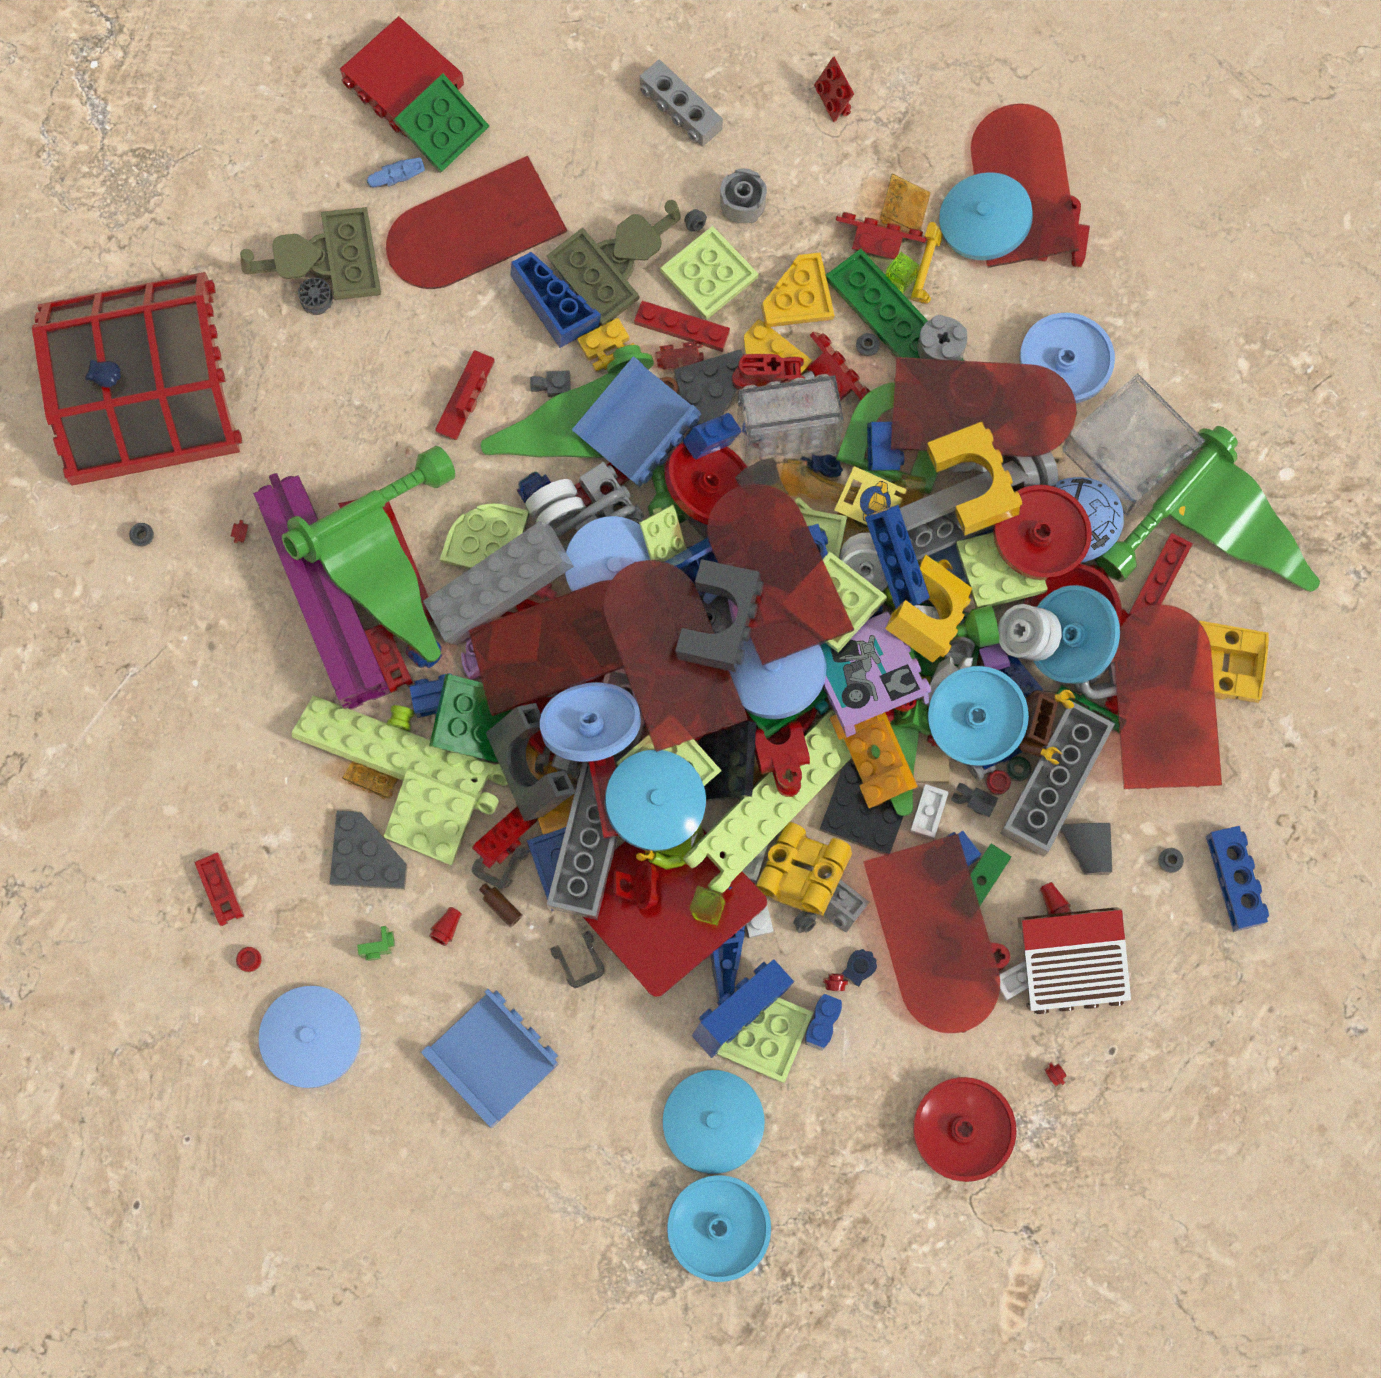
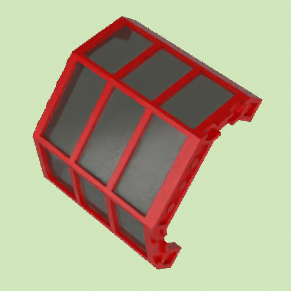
M206 272L38 304L39 312L35 314L34 318L35 323L38 324L32 325V333L45 417L48 425H51L54 435H57V437H53L54 445L58 456L61 455L64 466L63 472L71 486L240 452L239 444L243 443L240 430H236L231 421L223 392L222 383L226 382L223 368H219L218 361L222 360L219 346H215L214 339L218 338L216 326L211 324L210 318L214 317L211 303H214L212 294L216 293L213 279L209 280ZM90 361H111L117 363L121 369V378L117 381V384L106 388L92 380H85Z

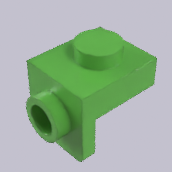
M916 700V705L909 711L898 710L895 724L899 727L911 726L924 735H931L928 723L929 706Z
M381 926L382 941L357 945L358 955L361 958H365L366 961L381 959L380 955L392 954L391 947L395 946L393 931L389 932L387 926Z

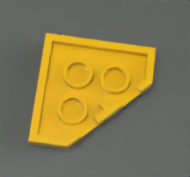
M821 252L798 255L787 272L784 273L775 285L772 292L763 301L761 309L766 328L833 320L835 315Z
M760 319L744 334L745 355L777 354L781 358L801 357L804 359V365L801 366V375L806 372V368L813 362L812 359L771 327L766 328L765 323ZM773 386L769 390H749V399L753 401L780 386ZM783 396L760 407V409L768 414Z

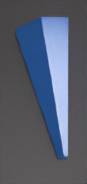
M745 926L710 955L718 1001L727 993L730 995L734 994Z

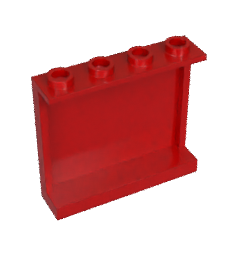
M400 16L340 68L342 83L349 90H355L357 96L364 104L369 103L378 117L381 119L384 117L389 121L390 127L396 133L401 132L405 137L407 136L393 119L442 73L458 90L464 85L462 72Z

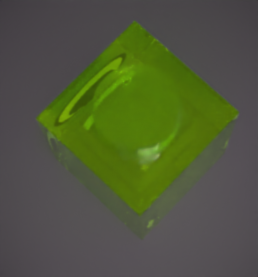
M900 252L887 267L885 275L903 293L917 277L919 264Z
M697 886L690 906L693 918L718 925L725 905L722 893Z

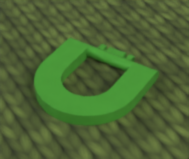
M893 382L881 385L870 391L855 408L836 460L865 470L886 481H893L895 485L900 486L902 484L930 494L938 472L936 473L927 453V443L949 434V422L945 410L933 394L918 385L906 382ZM891 409H905L916 415L923 428V439L910 474L899 470L868 471V459L864 458L868 447L867 424L877 422L883 413Z

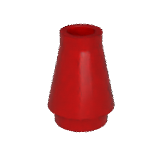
M1053 882L1047 883L1040 888L1048 914L1072 912L1070 909L1071 904L1059 892Z
M449 907L446 913L430 928L431 933L429 937L443 946H446L448 942H452L462 913L453 907Z

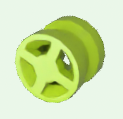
M392 705L390 709L392 715L387 720L386 725L410 731V720L414 717V710L404 706Z

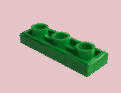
M991 843L950 906L972 919L1012 856ZM977 878H982L985 884L979 885Z

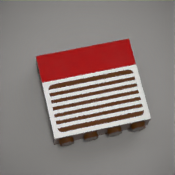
M1111 907L1017 918L1018 928L1022 930L1027 974L1029 1003H1026V1007L1030 1011H1034V1014L1049 1013V1009L1059 1008V1011H1072L1074 1006L1084 1005L1085 1009L1098 1008L1100 1003H1109V1006H1120L1124 1004V1001L1131 1000L1122 909Z

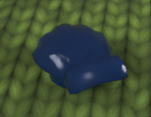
M91 360L85 380H92L102 387L109 388L112 385H116L117 381L121 378V369L117 363L111 361L96 362Z
M812 454L814 473L819 472L828 478L841 476L843 468L835 456L830 454L824 456Z
M864 949L856 950L851 954L847 968L842 974L859 987L863 980L870 977L876 971L877 960L873 957L871 951H865Z

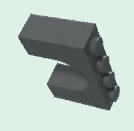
M701 559L695 580L697 591L728 598L736 605L738 609L737 616L728 629L716 634L682 628L675 652L678 660L736 672L738 664L742 665L745 650H742L744 641H749L751 627L748 626L750 619H754L756 616L758 605L755 604L757 595L761 596L764 581H761L758 571Z
M536 703L516 707L486 732L524 821L545 816L575 793L566 770L546 774L540 780H537L528 767L526 760L527 743L540 730L541 714Z

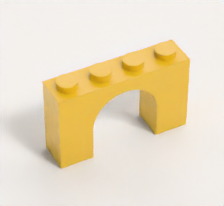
M982 422L927 443V453L936 473L960 463L973 462L983 466L991 475L993 483L985 494L956 506L955 516L964 536L1019 515L1020 505H1022L1018 491L1014 492L1011 487L1013 481L1009 471H1004L1001 465L1003 463L1002 455L999 449L995 450L991 443L994 441L989 428L985 429Z
M925 555L918 564L930 597L928 599L935 606L939 619L927 616L905 600L892 612L885 629L933 663L939 656L944 657L951 648L949 642L957 634L958 629H956V626L962 621L964 617L962 612L971 601L969 595L972 587Z

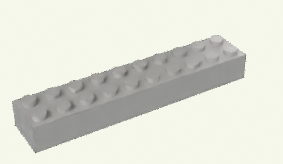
M607 665L603 683L613 684L628 691L637 701L641 716L640 729L635 739L625 749L613 755L616 764L642 741L656 685V677ZM589 761L582 763L547 906L552 910L597 920L618 836L605 839L603 837Z

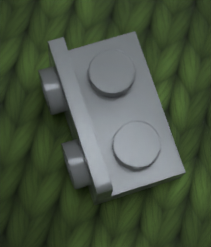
M829 873L824 879L830 877L831 874ZM840 880L824 916L836 927L847 932L867 907L869 901Z

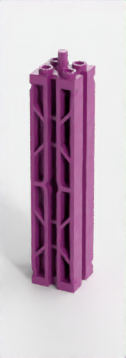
M277 473L271 474L269 479L272 486H263L258 492L253 494L330 681L335 688L339 702L344 709L352 710L364 705L363 702L371 699L376 700L390 694L389 687L351 597L332 582L320 560L314 563L307 561L304 557L295 560L290 556L283 544L282 534L288 531L287 523L290 518L299 516L308 525L318 521L299 475L295 477L288 476L280 481Z

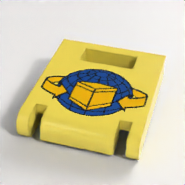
M854 466L834 511L867 525L866 516L895 505L900 506L903 498L894 494L896 491L905 494L907 490ZM853 480L862 483L853 505L844 502Z

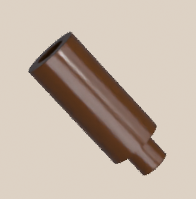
M487 883L480 887L479 891L484 895L482 900L510 928L522 918L523 914L496 887L491 889Z

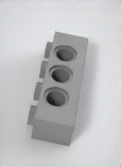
M660 59L639 76L640 90L647 98H652L660 111L669 114L676 126L682 127L687 131L692 141L704 146L722 130L723 118ZM661 88H667L668 90H666V91H661V90H659V89H661ZM676 103H683L684 105H682V106H677V105H675V104H676ZM696 117V118H699L700 120H698V121H693V120H691V118Z
M604 462L580 476L579 483L592 503L605 496L600 491V487L603 485L610 486L613 491L616 489H624L626 491L624 498L617 499L598 511L603 517H608L614 513V506L622 505L625 507L633 504L629 500L631 495L624 485L620 487L616 481L618 476L610 465L607 467ZM635 505L636 512L624 518L640 524L639 522L643 521L644 514Z

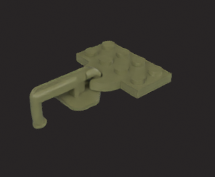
M668 200L665 203V211L669 214L654 226H651L643 216L633 214L617 226L615 239L604 240L598 244L582 227L546 255L575 293L587 301L586 304L593 310L596 309L601 314L600 323L602 326L612 321L640 299L638 293L627 281L633 273L635 267L634 260H648L660 250L662 245L660 235L681 219L676 201Z
M367 207L321 212L324 233L315 235L309 241L299 234H286L276 237L272 243L274 259L252 261L254 254L251 250L243 249L240 252L241 270L244 274L277 272L282 278L292 279L304 277L310 271L313 275L322 279H331L334 300L381 295Z

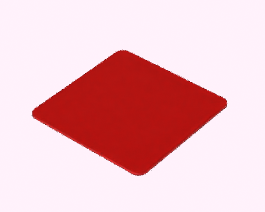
M703 829L704 837L707 834V832ZM625 841L614 851L598 919L583 918L648 993L654 997H659L763 911L767 906V899L743 871L734 878L730 886L723 893L718 895L721 899H714L704 895V891L713 893L709 889L708 884L721 872L709 857L706 856L694 868H690L688 864L671 869H664L655 865L659 872L656 881V892L659 895L658 903L648 910L640 909L635 901L615 896L613 893L614 872L619 871L635 876L639 864L643 862L639 861L636 855L638 853L646 854L643 849L637 848ZM720 852V858L723 859L725 857L724 852ZM621 879V889L624 892L632 890V886L628 885L626 880Z

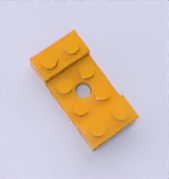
M885 712L854 725L856 734L846 737L837 716L830 717L838 739L845 740L863 784L859 785L869 808L878 806L893 797L918 787ZM873 745H876L880 750L878 758L872 755L871 749Z

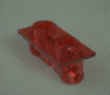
M696 341L683 343V348L674 349L673 344L659 346L660 351L655 352V354H660L661 357L656 359L657 367L663 370L679 367L678 358H682L683 366L704 360L703 352H698V348H703V345H697Z

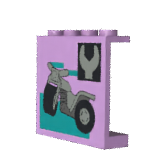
M888 611L868 619L839 652H836L823 640L817 641L824 653L827 666L823 689L846 737L856 734L854 725L921 697L924 704L929 703L928 693L931 692V688L926 678L921 679L919 663L916 658L911 659L909 652H911L910 646L885 629L890 618Z

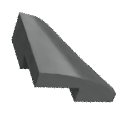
M1110 823L1062 825L1060 831L1065 835L1071 846L1070 850L1078 859L1079 867L1084 875H1109L1112 873Z

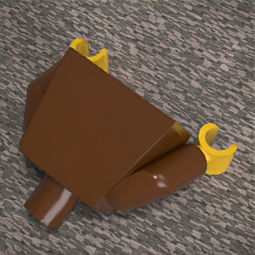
M1035 690L1025 698L1029 718L1026 733L1018 746L1022 752L1037 757L1045 756L1050 763L1054 765L1059 764L1057 760L1051 759L1054 753L1061 755L1062 753L1055 747L1044 749V746H1048L1058 702H1061L1066 709L1074 707L1073 702L1067 700L1068 698H1075L1070 690H1063L1060 694H1056L1054 691Z

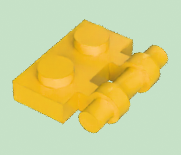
M619 318L577 338L578 344L588 361L596 357L598 358V361L592 364L595 372L603 368L607 370L608 364L614 360L613 353L607 356L606 352L613 348L617 350L624 347L623 343L630 340Z

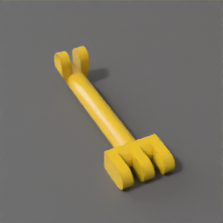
M930 222L927 226L925 233L927 244L910 297L911 300L924 304L931 301V297L926 290H923L935 246L940 247L943 237L941 230L935 222Z

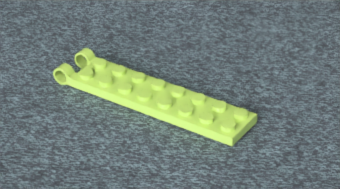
M314 695L292 731V738L400 780H404L407 770L411 768L478 796L474 808L485 814H493L499 803V800L493 794L481 793L487 779L498 785H508L500 764L493 765L475 757L430 747V740L391 725L388 726L386 725L387 723L348 708L344 709L343 706ZM475 779L477 782L473 783L471 780Z
M833 709L828 710L804 734L810 764L800 766L802 780L801 789L797 795L793 797L781 795L777 790L773 773H766L753 786L752 797L741 798L683 857V860L690 868L700 864L706 855L721 872L708 884L709 889L714 894L720 895L730 886L734 878L852 758L845 740L838 739L830 717L836 715ZM720 852H724L725 857L723 859L720 858Z

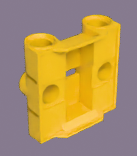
M1205 621L1195 623L1191 636V644L1196 645L1194 666L1188 670L1186 676L1185 691L1213 695L1219 700L1236 698V700L1259 703L1265 680L1269 633ZM1225 636L1232 637L1235 644L1227 643ZM1224 654H1229L1230 656L1228 672L1222 671ZM1219 682H1225L1229 687V691L1222 690Z
M789 822L783 828L777 843L770 848L768 861L756 886L764 895L771 897L775 901L805 912L823 916L852 855L851 846L837 838H832L828 845L807 838L803 827ZM779 857H786L784 861L776 862ZM799 861L814 868L812 871L795 866V863ZM823 874H831V876L826 879L820 878Z

